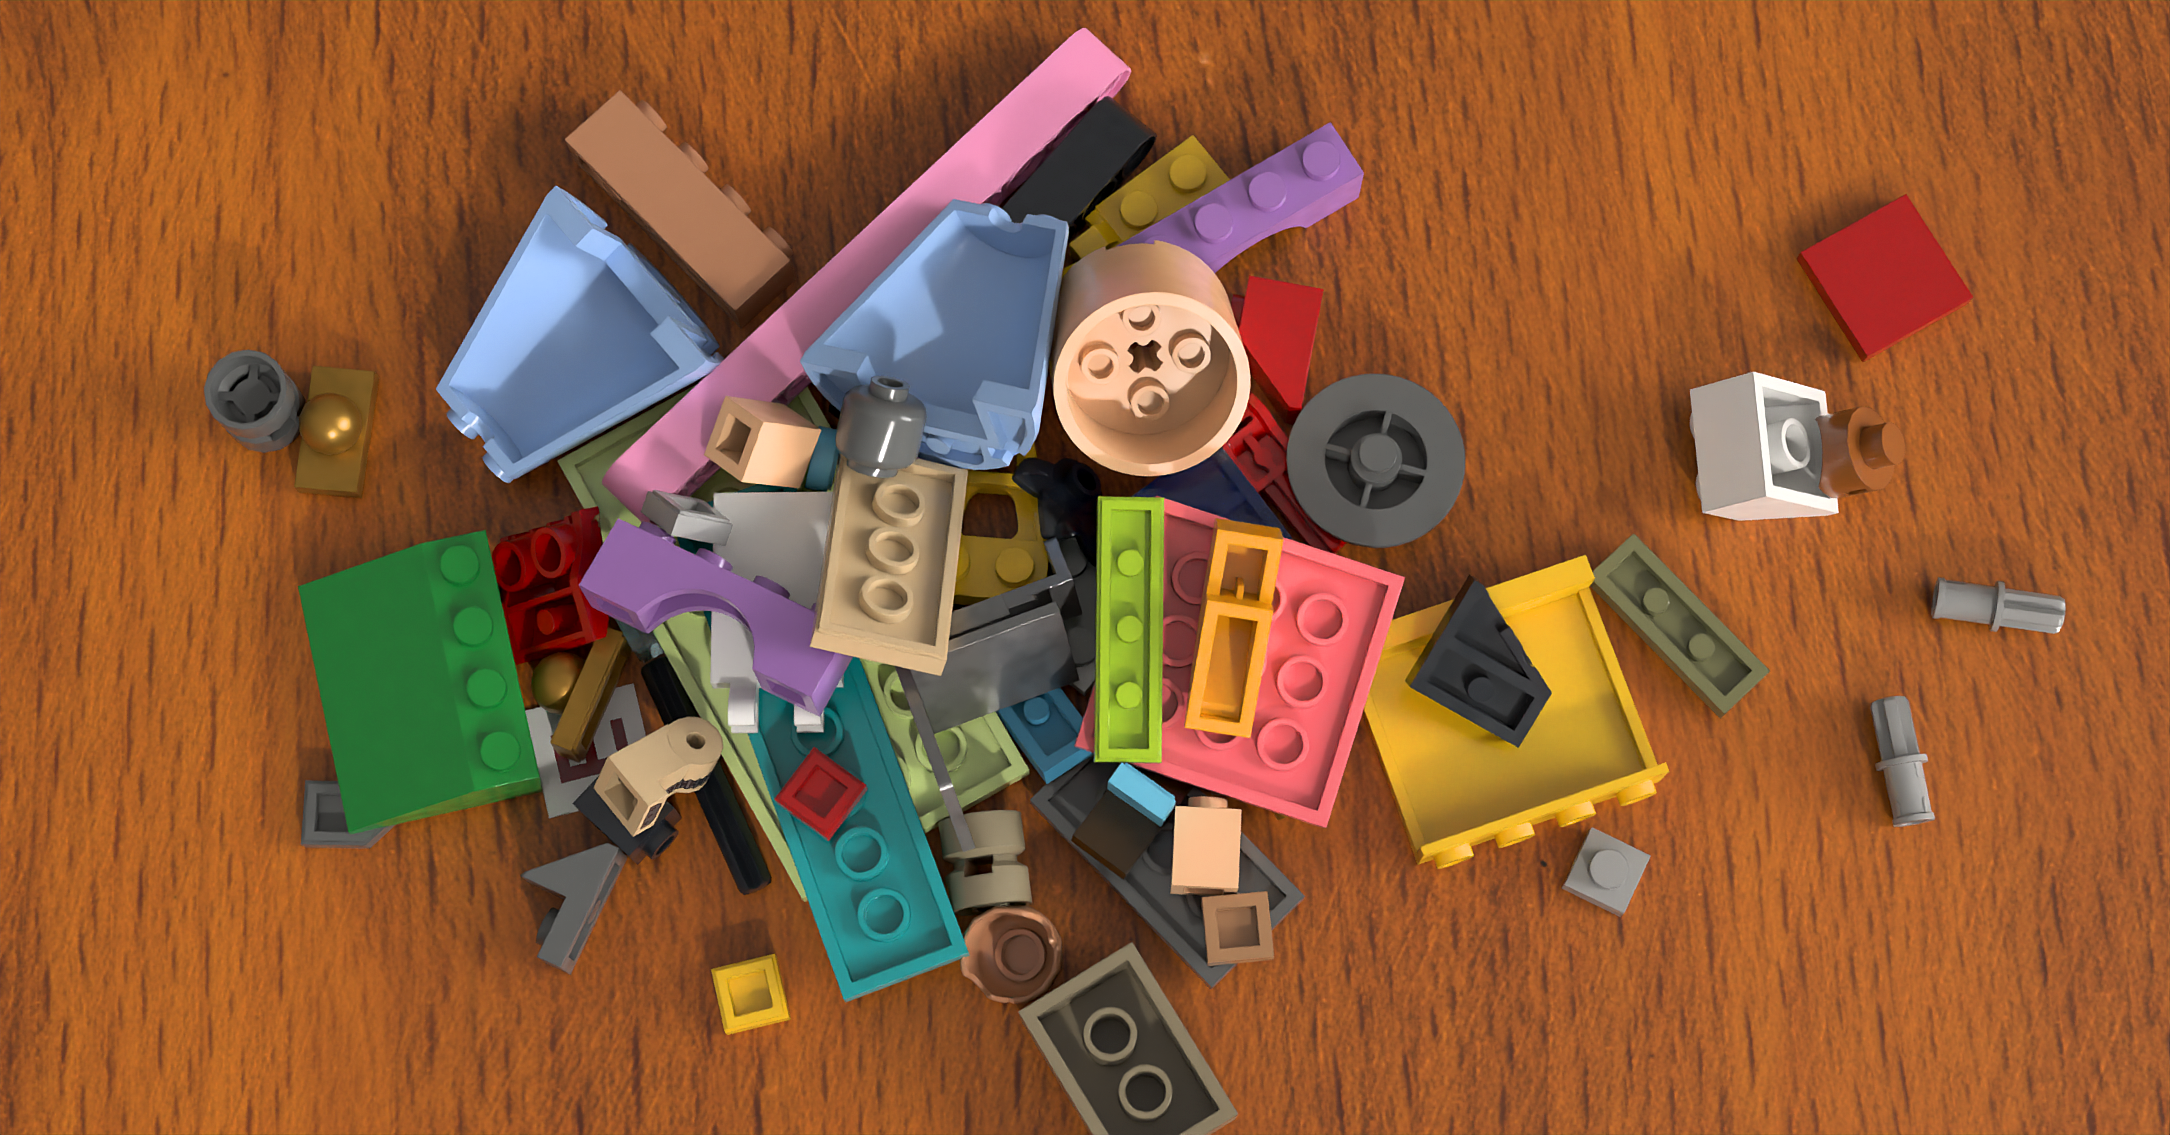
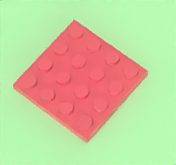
M1164 498L1162 763L1128 764L1321 828H1326L1405 577L1283 537L1284 541L1272 601L1274 611L1251 737L1246 738L1185 728L1184 721L1214 522L1215 518H1226ZM1095 682L1074 747L1094 753Z

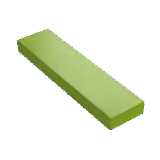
M1098 496L1094 762L1162 763L1164 498Z

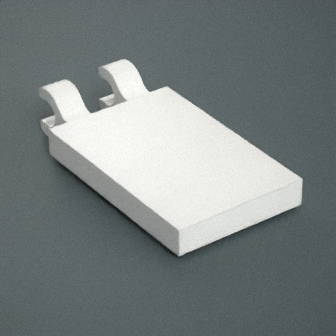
M833 492L714 493L713 508L729 519L733 526L726 546L713 544V553L721 556L733 566L731 572L752 582L756 576L766 577L784 587L790 593V600L811 609L812 605L817 601ZM712 611L710 683L713 689L730 688L728 726H731V732L758 733L759 688L761 686L752 669L754 658L753 636L737 620L722 613ZM844 674L837 687H844ZM794 705V725L797 726V733H824V710L819 717Z

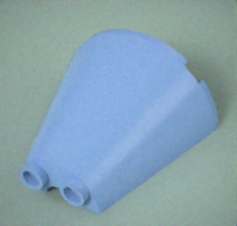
M555 186L546 195L436 387L437 392L451 407L446 413L448 419L468 438L475 439L478 435L482 437L485 442L483 448L487 451L482 457L484 463L497 477L506 483H510L513 479L523 476L707 376L724 360V357L718 352L711 356L720 347L718 342L696 311L665 276L631 243L626 245L620 237L604 230L608 224L603 218L558 186Z
M953 199L805 351L800 363L806 374L822 395L840 412L845 393L855 386L870 384L873 376H889L905 381L910 386L908 393L918 398L926 408L927 418L919 449V458L972 470H989L1009 466L1014 455L1020 453L1025 456L1029 452L1039 433L1069 234L1067 221L1058 220L1045 214H1027L1022 223L1011 222L1010 216L996 205L990 203L976 204Z

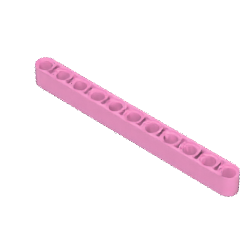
M1082 28L1075 32L730 353L721 364L701 380L627 449L606 472L602 485L641 522L645 521L658 526L641 513L648 491L658 490L690 497L721 468L704 456L725 396L781 403L787 406L812 382L800 363L805 351L953 199L976 204L990 203L999 206L1038 169L1105 96L1113 98L1120 91L1131 74V68L1087 28Z

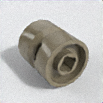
M993 810L963 814L976 847L966 852L962 851L951 818L938 822L943 860L952 864L954 868L945 877L947 895L955 916L980 915L998 905H1032L1028 866L1017 862V856L1026 850L1020 811ZM992 864V873L979 874L978 865Z

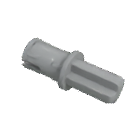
M1938 577L1933 592L1931 615L1932 618L1936 619L1947 618L1988 624L1989 631L1997 632L1999 626L2055 634L2060 631L2064 623L2066 607L2065 599L2061 596L2005 588L2004 581H1996L1994 586L1945 580V578Z
M1890 696L1872 702L1870 710L1881 762L1876 763L1875 766L1876 771L1884 772L1894 818L1892 820L1893 826L1903 827L1935 820L1934 812L1931 810L1922 765L1928 762L1927 754H1920L1909 700L1905 696Z

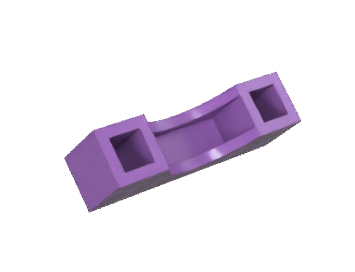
M1330 122L1117 246L1140 243L1154 244V240L1167 242L1191 252L1216 273L1235 256L1262 239L1291 227L1301 226L1308 228L1359 198L1364 172Z
M619 518L617 519L579 584L592 608L646 634H649L666 620L686 612L713 611L727 615L744 625L753 636L754 658L752 669L761 688L810 713L821 716L853 656L810 647L816 603L809 609L790 600V593L784 587L766 577L756 576L753 582L731 572L733 566L724 558L709 550L699 548L696 554L688 552L674 545L676 539L652 523L643 521L638 528Z

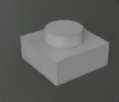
M1591 827L1564 881L1562 889L1621 917L1627 909L1651 855Z

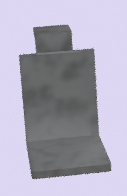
M1056 537L1043 541L1053 573L1052 576L952 612L947 661L941 676L895 666L963 852L976 847L934 734L1079 681L1063 621L1083 613L1072 575Z

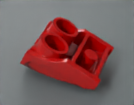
M598 506L572 512L571 515L564 517L563 520L549 522L546 526L528 530L529 532L503 537L500 539L501 542L494 548L492 561L497 583L502 587L500 598L515 665L541 659L551 654L573 649L606 637L609 621L608 615L592 608L579 587L580 582L603 545Z

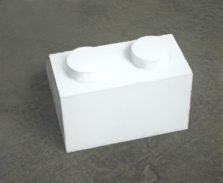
M1750 372L1690 389L1692 407L1690 429L1695 439L1698 466L1696 489L1701 500L1702 513L1738 521L1828 516L1839 513L1837 498H1830L1818 487L1822 468V441L1820 429L1815 419L1818 416L1828 414L1825 391L1757 372Z

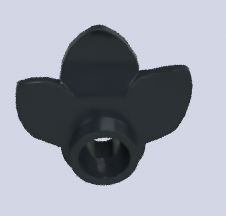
M1036 457L1024 459L1014 470L1012 480L1024 491L1037 498L1041 536L1047 540L1054 537L1057 540L1076 537L1082 553L1096 567L1097 498L1102 496L1101 483L1097 474L1088 465L1070 458L1061 459L1055 464Z

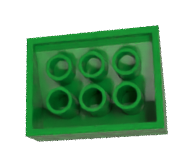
M486 530L420 543L298 586L349 835L542 792L538 766Z

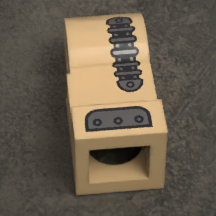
M685 717L678 719L608 756L594 785V789L634 837L654 825L667 797L676 792L691 793L699 790L706 784L723 750L722 736L714 725L702 718Z

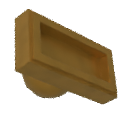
M322 366L312 367L307 403L304 405L299 416V430L302 439L294 487L299 492L362 498L379 376L375 371Z
M608 627L606 637L594 641L586 660L576 654L557 652L543 658L533 671L531 689L534 699L540 707L548 712L562 715L550 743L560 756L580 763L581 760L584 761L632 652L628 641L620 631Z

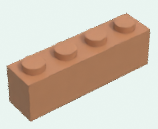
M619 90L565 138L573 160L742 329L796 280L789 259L794 254L792 249L773 228L768 226L762 232L747 217L751 212L750 207L731 186L725 184L719 189L705 175L709 170L707 164L688 143L683 142L677 147L663 133L667 128L665 122L647 102L641 100L635 105Z

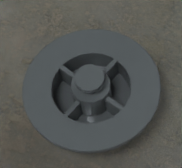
M1388 374L1351 376L1321 390L1306 404L1297 417L1289 437L1286 456L1287 474L1292 492L1298 504L1311 521L1329 535L1343 542L1369 548L1399 546L1422 537L1436 527L1449 513L1460 493L1466 462L1461 433L1454 418L1442 402L1422 386L1410 380Z

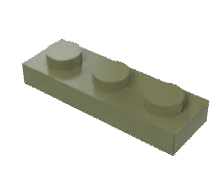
M1634 533L1593 571L1595 579L1590 587L1720 719L1770 672Z

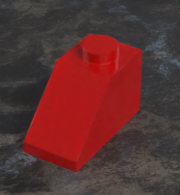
M1249 275L1245 296L1233 294L1231 308L1248 358L1250 374L1284 422L1294 425L1302 409L1324 289Z

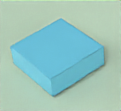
M1121 762L1108 781L1107 789L1160 827L1175 807V796L1127 762L1125 764Z

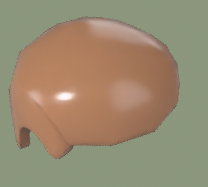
M1011 904L995 906L973 918L963 934L970 956L960 958L962 974L973 981L985 996L993 1001L1001 1003L1011 1002L1013 1004L1028 1003L1049 991L1063 968L1062 939L1060 934L1047 917L1030 906Z

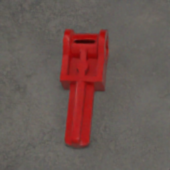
M1250 392L1246 410L1235 430L1237 433L1230 437L1211 456L1229 474L1251 503L1265 493L1306 545L1336 554L1345 546L1346 542L1320 529L1298 504L1292 492L1287 474L1286 456L1289 438L1278 426L1265 405Z

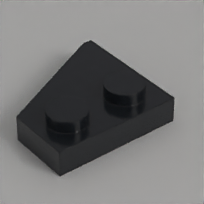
M1470 574L1405 679V682L1412 689L1518 748L1552 694L1539 671L1523 650V646L1514 632L1505 622L1489 597V593L1484 585Z

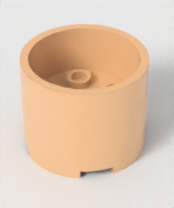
M1154 240V244H1128L1106 250L1105 246L1079 260L1062 277L1049 371L1059 419L1075 445L1097 463L1109 469L1136 476H1161L1186 470L1218 451L1235 432L1246 410L1250 393V368L1228 296L1222 283L1210 267L1200 258L1179 246ZM1151 340H1153L1154 345L1149 348L1145 346ZM1134 342H1137L1139 345L1135 349H1132L1131 345Z

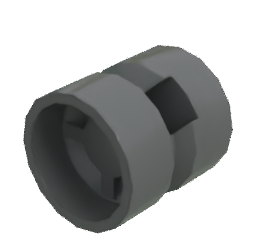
M249 349L232 352L218 360L208 373L204 394L208 409L221 426L248 450L266 453L281 450L294 442L300 434L299 416L306 404V400L298 386L286 374L278 362L263 352Z

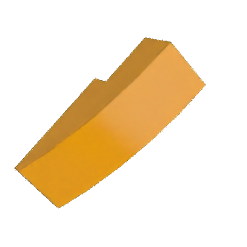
M1215 518L1195 640L1184 721L1185 728L1246 738L1251 737L1274 611L1272 606L1284 541L1280 528Z

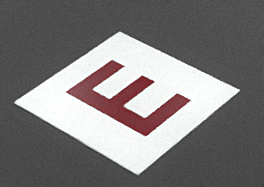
M634 683L615 688L586 757L580 763L560 756L550 743L562 715L550 713L542 707L525 711L549 818L579 811L572 803L600 775L608 756L646 736Z

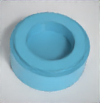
M819 426L818 428L821 429V433L810 460L805 488L827 492V490L831 491L839 456L835 442L837 430Z

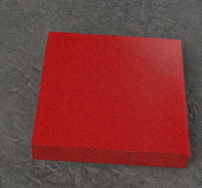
M1907 194L1805 249L1797 257V261L1862 362L1869 360L1969 304L1974 298Z

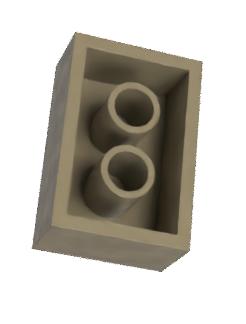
M1133 942L1018 1012L1021 1022L1090 1135H1211L1235 1120L1238 1112Z

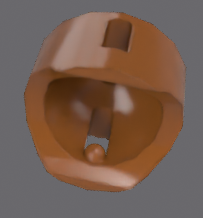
M1856 407L1821 415L1815 419L1820 429L1822 441V468L1818 487L1824 494L1830 498H1844L1882 490L1890 483L1894 473V465L1900 464L1905 456L1904 438L1897 425L1892 422L1885 423L1879 413L1870 407Z

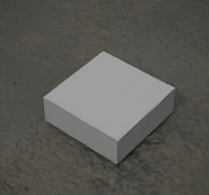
M658 490L648 491L641 513L671 536L726 546L733 526L729 519L702 499Z

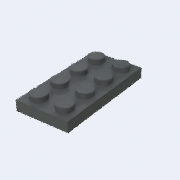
M1094 755L1046 784L1030 799V804L1211 990L1238 963L1207 966L1201 898L1207 896L1170 894L1174 814L1123 880L1071 841L1073 834L1108 790V781L1121 763L1094 762ZM1194 786L1180 806H1188V798L1206 795L1198 787ZM1241 832L1237 894L1268 891L1271 930H1273L1304 900L1305 896Z

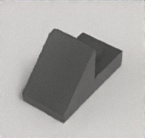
M605 843L531 869L520 875L531 885L564 899L560 910L554 907L549 910L536 936V943L542 946L537 957L546 964L571 975L628 858L618 847Z

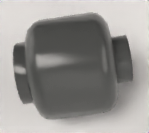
M873 376L870 384L855 386L845 393L835 442L838 451L847 458V466L867 476L890 478L897 475L898 469L907 468L916 461L927 416L924 404L914 395L908 393L910 388L908 383L894 377Z

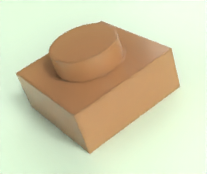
M1268 891L1201 898L1207 966L1274 959Z

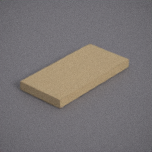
M839 453L810 647L938 676L942 675L947 661L968 470L917 458L909 467L898 469L896 476L878 478L852 470L847 466V458Z

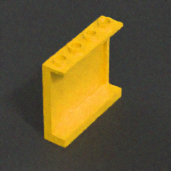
M1586 555L1485 588L1505 622L1510 626L1523 646V650L1537 668L1552 692L1519 748L1412 689L1405 682V679L1453 600L1391 621L1362 714L1418 865L1433 859L1437 869L1458 864L1474 856L1471 846L1492 839L1496 840L1498 848L1519 843L1535 835L1532 825L1553 818L1557 819L1559 827L1580 822L1596 814L1593 807L1594 804L1617 797L1620 806L1641 801L1657 793L1654 784L1660 782L1669 772L1666 762L1659 765L1656 762L1589 588L1595 577Z

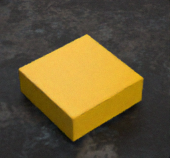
M775 954L711 969L723 1027L727 1035L791 1020L778 959Z

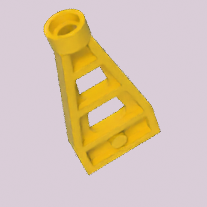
M1033 443L1025 456L1020 453L1017 454V466L1024 459L1037 458L1035 443ZM965 469L968 470L963 515L969 500L977 493L1009 495L1016 506L1018 531L1012 539L965 536L961 533L953 604L972 605L1049 577L1050 563L1043 542L1047 539H1044L1040 532L1037 498L1020 488L1012 480L1013 474Z

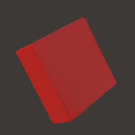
M813 747L774 800L794 817L829 841L868 790V787L828 756Z

